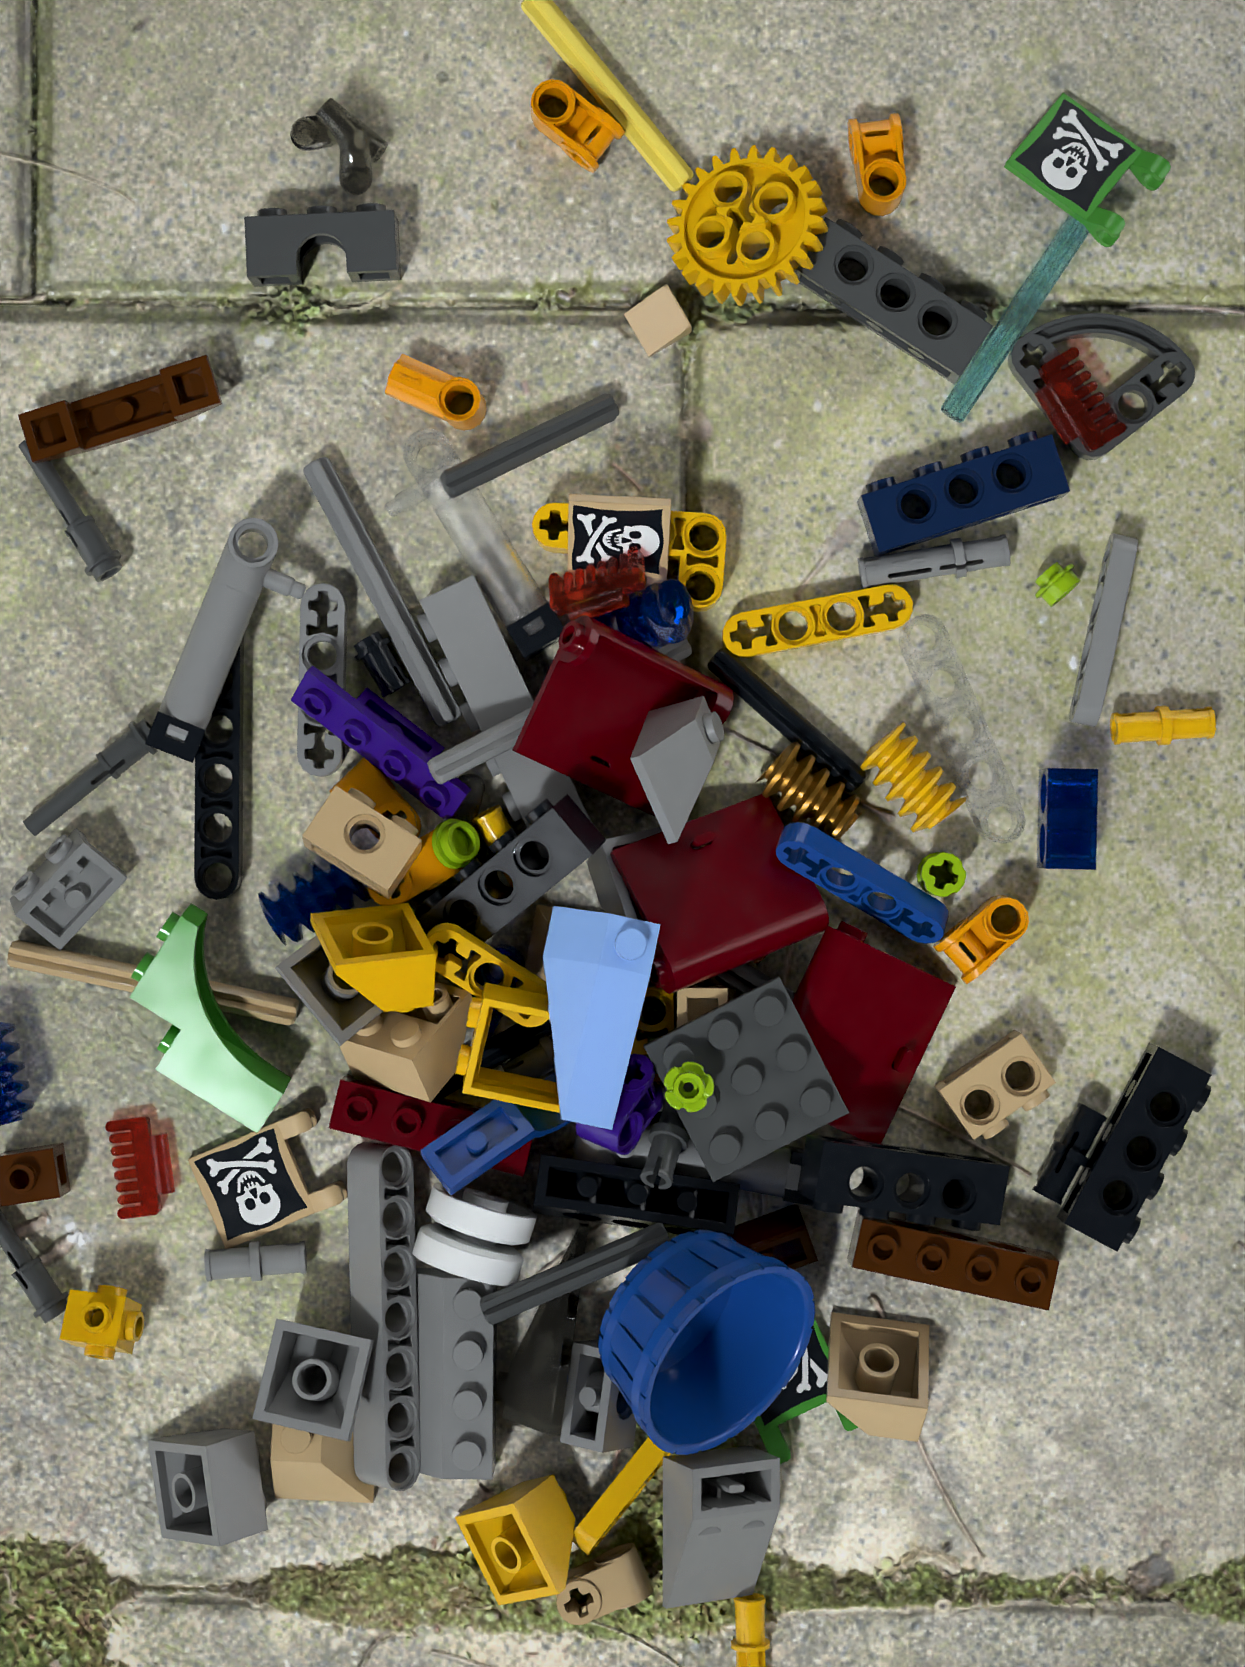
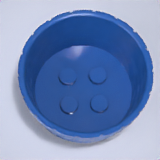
M697 1230L694 1233L687 1232L656 1247L625 1277L626 1280L620 1284L609 1302V1308L605 1311L600 1327L601 1334H599L598 1339L599 1354L601 1355L600 1358L605 1373L618 1387L633 1411L635 1420L641 1429L658 1448L671 1454L675 1452L676 1455L694 1454L700 1450L703 1452L726 1442L728 1438H732L743 1431L773 1403L781 1393L782 1388H785L801 1362L800 1359L803 1357L813 1330L811 1327L814 1325L815 1301L812 1300L814 1295L805 1277L778 1259L764 1256L723 1233L708 1230Z

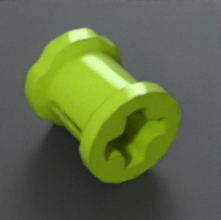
M935 852L922 858L917 866L916 877L922 890L928 894L947 897L952 893H957L963 887L966 871L962 866V861L955 855ZM945 861L948 863L946 871L953 875L950 883L941 882L938 888L934 886L936 878L930 875L929 871L932 866H941Z

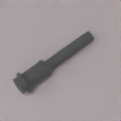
M26 440L19 444L21 452L68 525L65 534L71 539L87 565L84 570L86 575L94 576L97 582L104 581L115 575L122 568L119 562L121 558L120 552L118 550L112 551L97 527L93 516L84 515L52 462L33 463Z
M142 719L137 724L134 721L128 724L130 730L105 750L96 754L98 762L23 820L26 828L34 836H37L109 777L112 776L114 779H118L122 773L150 752L152 755L157 753V749L145 745L152 726L145 719Z
M0 1209V1246L16 1269V1272L12 1274L13 1278L17 1280L36 1309V1312L33 1313L34 1317L40 1316L46 1324L66 1310V1298L69 1294L67 1291L61 1293L42 1264L40 1257L32 1258Z

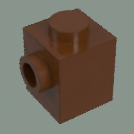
M64 1143L5 1151L0 1154L1 1207L60 1198L71 1191Z

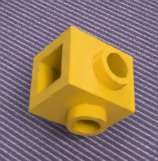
M98 1285L97 1293L70 1289L59 1339L76 1347L85 1348L84 1355L92 1358L114 1360L115 1352L132 1354L134 1343L140 1340L144 1329V1314L141 1312L142 1304L126 1297L127 1289L116 1286Z

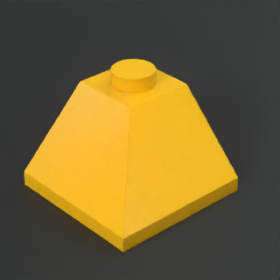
M409 903L311 913V925L335 974L383 1012H410L415 1008L434 1006L436 952Z
M554 1474L523 1481L461 1512L455 1517L498 1605L557 1595L566 1589L576 1518L567 1502L566 1494L559 1486Z

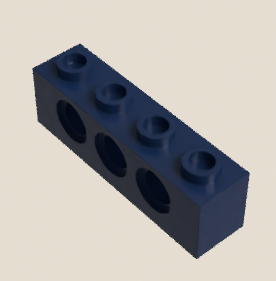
M1036 431L1027 432L1007 440L1009 448L990 453L989 446L977 448L960 455L962 461L960 464L943 469L941 461L913 470L915 477L913 479L896 484L894 476L866 485L867 494L861 495L857 503L874 556L895 552L1063 498L1070 492V488L1053 435L1050 434L1038 438ZM1011 465L1015 467L1020 474L1019 487L1014 489L1003 487L996 477L998 466ZM954 480L968 482L974 493L972 502L968 504L955 502L949 494L950 482ZM907 495L921 497L927 508L925 517L921 519L907 517L901 509L902 498Z

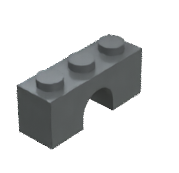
M361 204L356 206V212H337V208L333 206H312L307 208V214L287 215V210L282 208H264L257 211V216L244 217L247 277L254 287L303 285L302 267L306 255L313 248L324 244L337 246L346 253L347 273L352 282L401 280L399 221L395 211L386 210V206L383 204Z

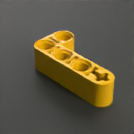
M568 503L546 504L539 508L533 517L532 529L534 537L539 546L546 551L568 554V531H561L558 540H551L548 531L541 529L542 525H550L552 517L555 516L560 517L562 525L568 527ZM671 511L668 561L679 562L678 597L689 610L695 612L707 611L717 604L723 589L726 529L722 521L711 514ZM699 526L710 527L717 535V544L714 548L707 551L697 550L692 546L689 539L692 530ZM696 575L706 576L714 585V593L706 600H694L686 591L688 580Z

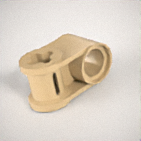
M621 1544L605 1551L597 1558L568 1569L566 1589L556 1595L558 1613L563 1620L573 1625L588 1624L616 1610L636 1605L653 1593V1586L635 1544ZM578 1588L582 1595L586 1594V1601L578 1604L575 1598H570V1591Z

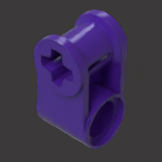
M636 1053L630 1055L612 1130L576 1123V1132L580 1138L621 1155L629 1154L636 1147L642 1133L653 1117L661 1110L664 1103L663 1091L659 1084L653 1081L655 1069L649 1058Z

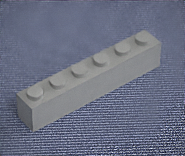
M474 575L419 600L424 612L417 615V619L428 642L430 643L438 639L446 657L438 660V663L449 686L453 687L459 684L467 702L459 705L471 732L478 729L484 732L533 706L534 699ZM513 748L486 761L492 776L494 777L502 773L510 790L503 794L502 797L514 822L523 818L528 827L530 824L524 819L528 813L546 798L555 805L567 794L591 821L570 777L512 751ZM532 841L534 851L540 857L548 859L549 853L546 847L540 842Z

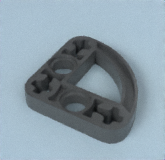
M1105 313L1076 314L1045 323L1021 337L1012 347L1008 356V366L1013 376L1072 452L1085 460H1096L1106 455L1182 396L1193 385L1195 379V368L1189 357L1164 334L1137 320ZM1077 338L1110 339L1132 346L1148 355L1154 361L1098 403L1054 347V344ZM1024 347L1030 352L1036 349L1042 352L1043 356L1039 360V365L1046 374L1053 367L1059 372V374L1051 377L1041 389L1034 383L1042 378L1038 369L1033 365L1025 369L1020 363L1025 356L1022 350ZM1164 364L1168 369L1177 366L1182 372L1177 378L1180 387L1177 388L1174 383L1167 384L1155 394L1156 397L1162 400V403L1157 404L1152 391L1148 387L1164 374L1161 365ZM1142 378H1145L1148 387L1140 382ZM1057 384L1069 386L1075 394L1076 401L1074 406L1067 411L1055 409L1049 401L1048 394L1051 387ZM1134 393L1142 398L1145 410L1140 418L1130 420L1120 413L1118 402L1123 394ZM1085 406L1090 413L1084 415L1081 419L1091 430L1097 426L1103 430L1104 434L1099 439L1102 447L1098 448L1094 443L1086 447L1081 441L1086 433L1080 423L1077 421L1069 428L1064 421L1073 418Z

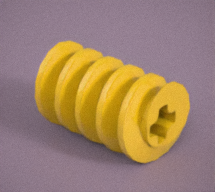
M902 722L866 752L867 756L860 768L865 771L878 766L880 770L872 783L875 786L891 782L892 787L885 799L890 802L902 797L904 798L905 802L897 814L900 817L913 813L917 814V818L910 828L914 833L927 828L931 829L954 812L967 799L962 797L953 801L949 800L956 789V785L953 781L937 785L944 772L940 766L928 770L924 769L931 754L928 751L915 755L912 754L919 740L915 735L900 740L899 736L906 726V723Z

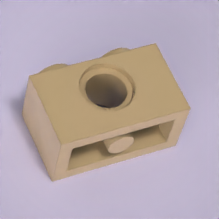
M335 786L303 833L304 846L389 900L422 850V840L416 837L419 831L411 823L397 815H393L389 820L373 810L376 803L359 790L350 788L347 793ZM368 828L374 830L380 839L373 848L362 850L352 844L351 838L353 834L360 829Z

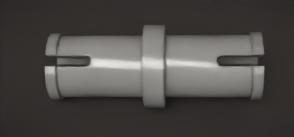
M253 1241L249 1243V1247L205 1249L206 1280L209 1282L218 1279L251 1277L252 1282L262 1281L263 1276L305 1274L307 1273L305 1241L261 1246L260 1241Z

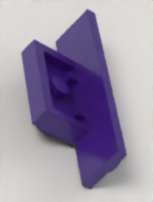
M313 665L307 670L291 701L304 710L307 715L314 718L340 738L347 746L354 749L376 766L387 777L394 780L421 801L428 809L444 820L451 819L471 791V788L457 777L443 784H438L432 777L427 763L433 757L441 754L445 747L369 688H366L355 699Z

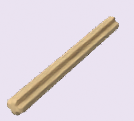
M21 940L13 941L8 951L7 963L10 967L128 992H133L139 983L131 978V975L138 966L135 964L64 949L59 950L58 948ZM209 980L215 1000L222 1012L288 1026L296 1021L299 1001L295 998Z

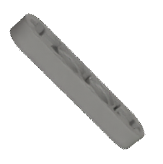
M1112 533L1107 542L1069 715L1070 722L1095 727L1099 721L1136 559L1137 538Z
M329 584L313 585L306 590L301 600L299 684L307 670L312 666L309 658L312 647L319 642H328L336 649V661L332 667L319 671L346 691L348 607L342 592ZM322 593H328L329 600L337 603V610L329 611L327 615V627L330 629L338 627V635L336 637L326 633H317L309 636L310 626L320 628V614L311 610L312 602H319ZM298 707V762L302 769L310 775L319 777L330 776L338 771L343 763L345 743L336 735L333 736L325 733V748L333 750L334 757L333 759L325 760L324 768L317 769L316 761L308 759L307 754L308 750L317 748L318 734L311 733L307 735V725L325 727Z

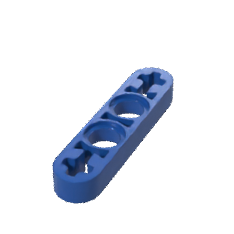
M796 822L790 823L783 828L776 847V856L786 867L911 940L929 944L940 941L944 936L949 911L942 902L814 826ZM832 868H841L851 872L853 875L841 874ZM873 892L885 893L894 899L882 898Z

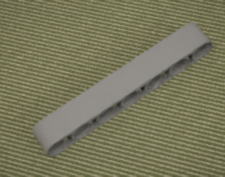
M362 1142L351 1150L347 1162L351 1335L371 1339L374 1342L353 1428L354 1468L359 1480L365 1484L395 1491H405L416 1482L421 1465L416 1257L412 1254L415 1245L413 1160L405 1147Z

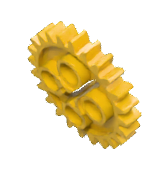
M752 145L747 158L742 159L736 148H732L730 162L723 164L715 155L712 157L714 170L708 173L704 169L697 167L695 172L700 180L697 185L690 183L681 185L688 197L686 200H673L671 203L680 216L667 219V224L674 233V235L667 238V243L675 252L671 258L678 269L683 270L681 274L689 285L696 283L695 286L702 296H707L713 290V295L717 301L723 304L731 293L737 305L743 306L747 293H752L757 302L761 304L764 300L765 289L771 288L777 296H781V281L787 279L796 285L800 283L795 272L798 266L805 269H812L814 267L807 253L808 251H823L824 247L815 235L828 232V227L821 217L828 212V209L823 199L819 198L823 193L817 181H811L813 177L805 165L798 168L793 155L789 154L781 160L776 148L771 147L765 157L762 158L756 145ZM742 192L735 201L726 203L731 195ZM787 204L779 213L770 214L777 205ZM724 237L717 246L708 248L710 242L715 238ZM769 248L762 258L752 260L756 252Z

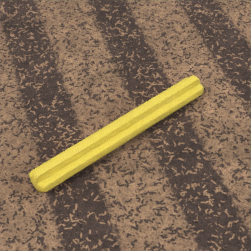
M523 0L521 3L523 12L605 112L621 125L625 131L624 135L672 192L681 190V185L689 183L694 177L693 171L553 0Z

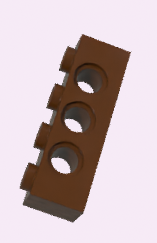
M859 1210L857 1211L847 1257L852 1268L1048 1311L1059 1266V1261L1047 1251L889 1217L887 1220L860 1215Z

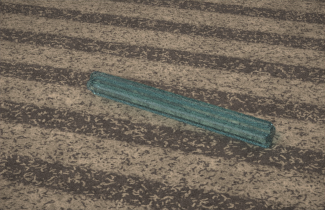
M1068 216L941 406V411L950 419L959 423L964 421L1088 236L1089 231L1072 216Z

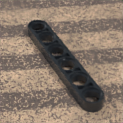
M244 636L230 668L233 676L232 686L227 692L220 694L211 716L213 718L217 715H224L229 718L233 727L232 735L226 742L216 744L208 738L205 731L195 756L194 879L200 893L207 898L215 900L229 898L237 892L242 882ZM218 764L228 767L233 778L229 789L222 793H215L210 790L205 779L208 770ZM214 814H224L232 823L231 835L223 842H214L206 834V822ZM214 863L226 865L232 874L231 884L221 892L210 889L205 881L206 871Z

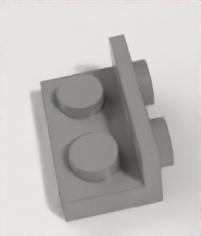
M77 828L68 837L61 835L51 844L45 855L47 859L34 873L28 871L20 877L12 889L11 893L13 896L10 898L15 915L59 950L70 941L127 879L125 872L87 841L85 834Z

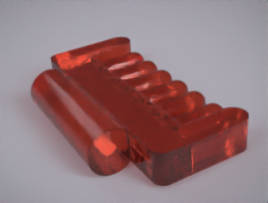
M1071 347L1041 366L1039 375L1046 384V387L1034 395L1064 444L1067 445L1079 438L1085 449L1091 453L1124 433L1126 426L1124 423L1119 422L1104 432H1100L1116 422L1117 415L1110 413L1094 422L1095 419L1110 411L1111 405L1108 402H1104L1093 410L1087 411L1104 399V394L1096 392L1087 399L1080 400L1098 388V384L1095 381H1091L1078 390H1074V388L1088 381L1091 378V373L1085 370L1072 379H1067L1085 366L1082 360H1077L1063 370L1061 369L1079 356V350L1076 347Z
M635 546L630 547L627 554H620L619 573L618 560L615 557H610L608 559V576L606 562L599 561L597 563V580L595 566L589 564L585 569L586 584L584 570L577 568L574 572L575 587L571 572H565L563 578L557 573H552L549 576L550 608L558 616L568 614L570 621H575L582 615L594 618L628 607L630 605L628 594L642 590L646 586L644 555Z
M148 1116L115 1119L107 1122L105 1128L108 1132L131 1131L111 1134L109 1136V1141L112 1144L132 1141V1144L112 1147L110 1152L113 1156L134 1154V1156L116 1158L112 1161L114 1168L135 1166L134 1169L116 1171L114 1173L116 1180L137 1178V1181L118 1183L115 1187L116 1191L122 1193L139 1190V1193L120 1195L117 1198V1202L120 1205L140 1203L138 1205L122 1207L117 1212L120 1219H128L160 1213L162 1211L161 1195L175 1192L167 1133L152 1134L150 1118Z

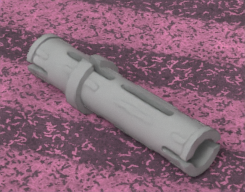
M1006 534L997 537L962 542L961 538L950 539V544L867 558L861 557L858 558V569L862 589L951 574H955L956 578L966 577L967 572L1001 566L1006 567L1010 566L1011 562Z

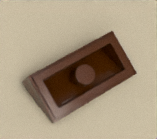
M796 1204L735 1225L734 1235L732 1236L734 1240L764 1256L782 1261L793 1270L818 1261L800 1209Z

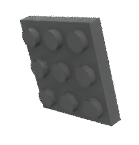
M779 976L644 1044V1048L663 1085L666 1073L672 1067H681L687 1061L701 1064L704 1067V1072L710 1074L713 1078L714 1092L712 1096L707 1098V1104L703 1109L697 1112H687L684 1108L677 1110L713 1182L849 1113ZM687 1082L683 1088L686 1092H691L694 1086L692 1083Z

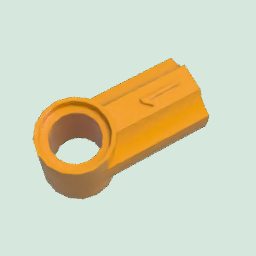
M401 354L400 358L394 363L388 376L385 389L386 395L445 420L455 429L463 431L474 429L485 418L487 411L486 401L475 383L467 378L454 377L404 354ZM462 393L471 394L474 402L472 408L467 413L456 415L450 412V404L455 396Z

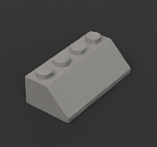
M416 1268L420 1473L440 1479L492 1480L496 1466L497 1324L492 1325L486 1321L480 1307V1299L496 1292L497 1285L463 1278L438 1268Z

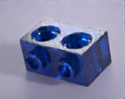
M1039 769L1037 868L1096 870L1098 769Z

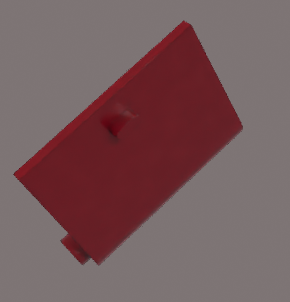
M582 615L575 621L568 622L563 628L559 637V649L512 751L656 817L630 760L648 712L704 696L710 712H716L723 725L733 706V691L730 687L587 615ZM601 759L605 761V766L602 765Z
M760 794L686 822L678 842L668 844L663 832L612 850L610 853L643 921L661 924L649 978L656 988L661 987L666 993L672 994L824 932L827 925H829L828 911L815 883L786 867L776 856V847L784 825L769 797L765 798ZM710 843V845L704 846V847H702V848H699V849H696V850L693 849V848H696V847H698V846H701V845Z
M840 921L837 929L827 925L792 998V1002L849 1111L848 1114L827 1125L867 1142L882 1143L956 986L864 943L868 933Z

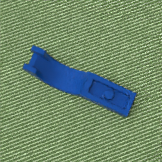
M555 1072L544 1080L556 1082ZM492 1100L421 1149L420 1152L424 1161L451 1196L533 1138L555 1132L571 1121L561 1120L560 1113Z

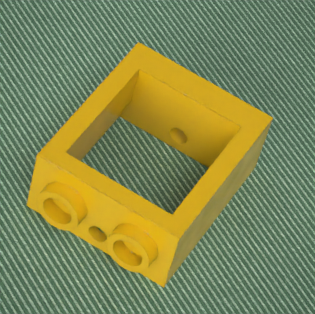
M487 982L484 983L481 998L472 997L469 1005L466 1027L474 1028L471 1045L461 1044L455 1074L464 1075L462 1093L560 1113L556 1082L480 1067L493 1008L549 1019L548 995Z

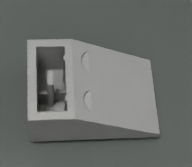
M749 1445L701 1451L689 1455L663 1456L664 1608L753 1595L780 1509L779 1457Z

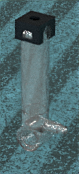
M424 428L414 432L404 445L403 458L416 483L395 495L394 499L386 503L385 508L391 517H395L401 512H407L426 499L428 500L521 654L528 661L559 642L564 626L543 595L479 488L476 487L456 498H450L444 491L440 481L443 471L462 462L450 440L442 432L435 429ZM436 445L443 450L441 463L431 469L419 466L417 464L419 451L425 446Z

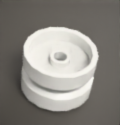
M434 1183L426 1206V1212L440 1224H427L420 1227L412 1254L435 1268L470 1280L506 1287L517 1283L524 1258L510 1245L529 1243L537 1215L514 1202L466 1187L450 1196L441 1183Z

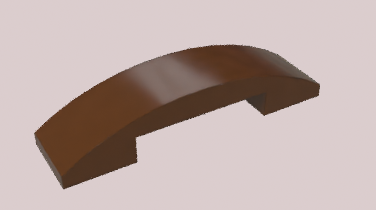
M204 355L160 369L159 375L71 403L62 400L19 414L18 417L32 462L40 463L124 442L180 423L223 404L209 357Z

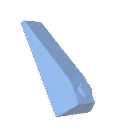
M553 906L542 959L546 977L549 1003L548 1012L552 1030L561 1120L612 1130L651 974L661 924L611 913Z

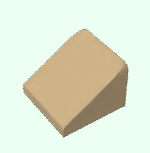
M667 284L624 314L648 358L689 335L692 330L689 320Z

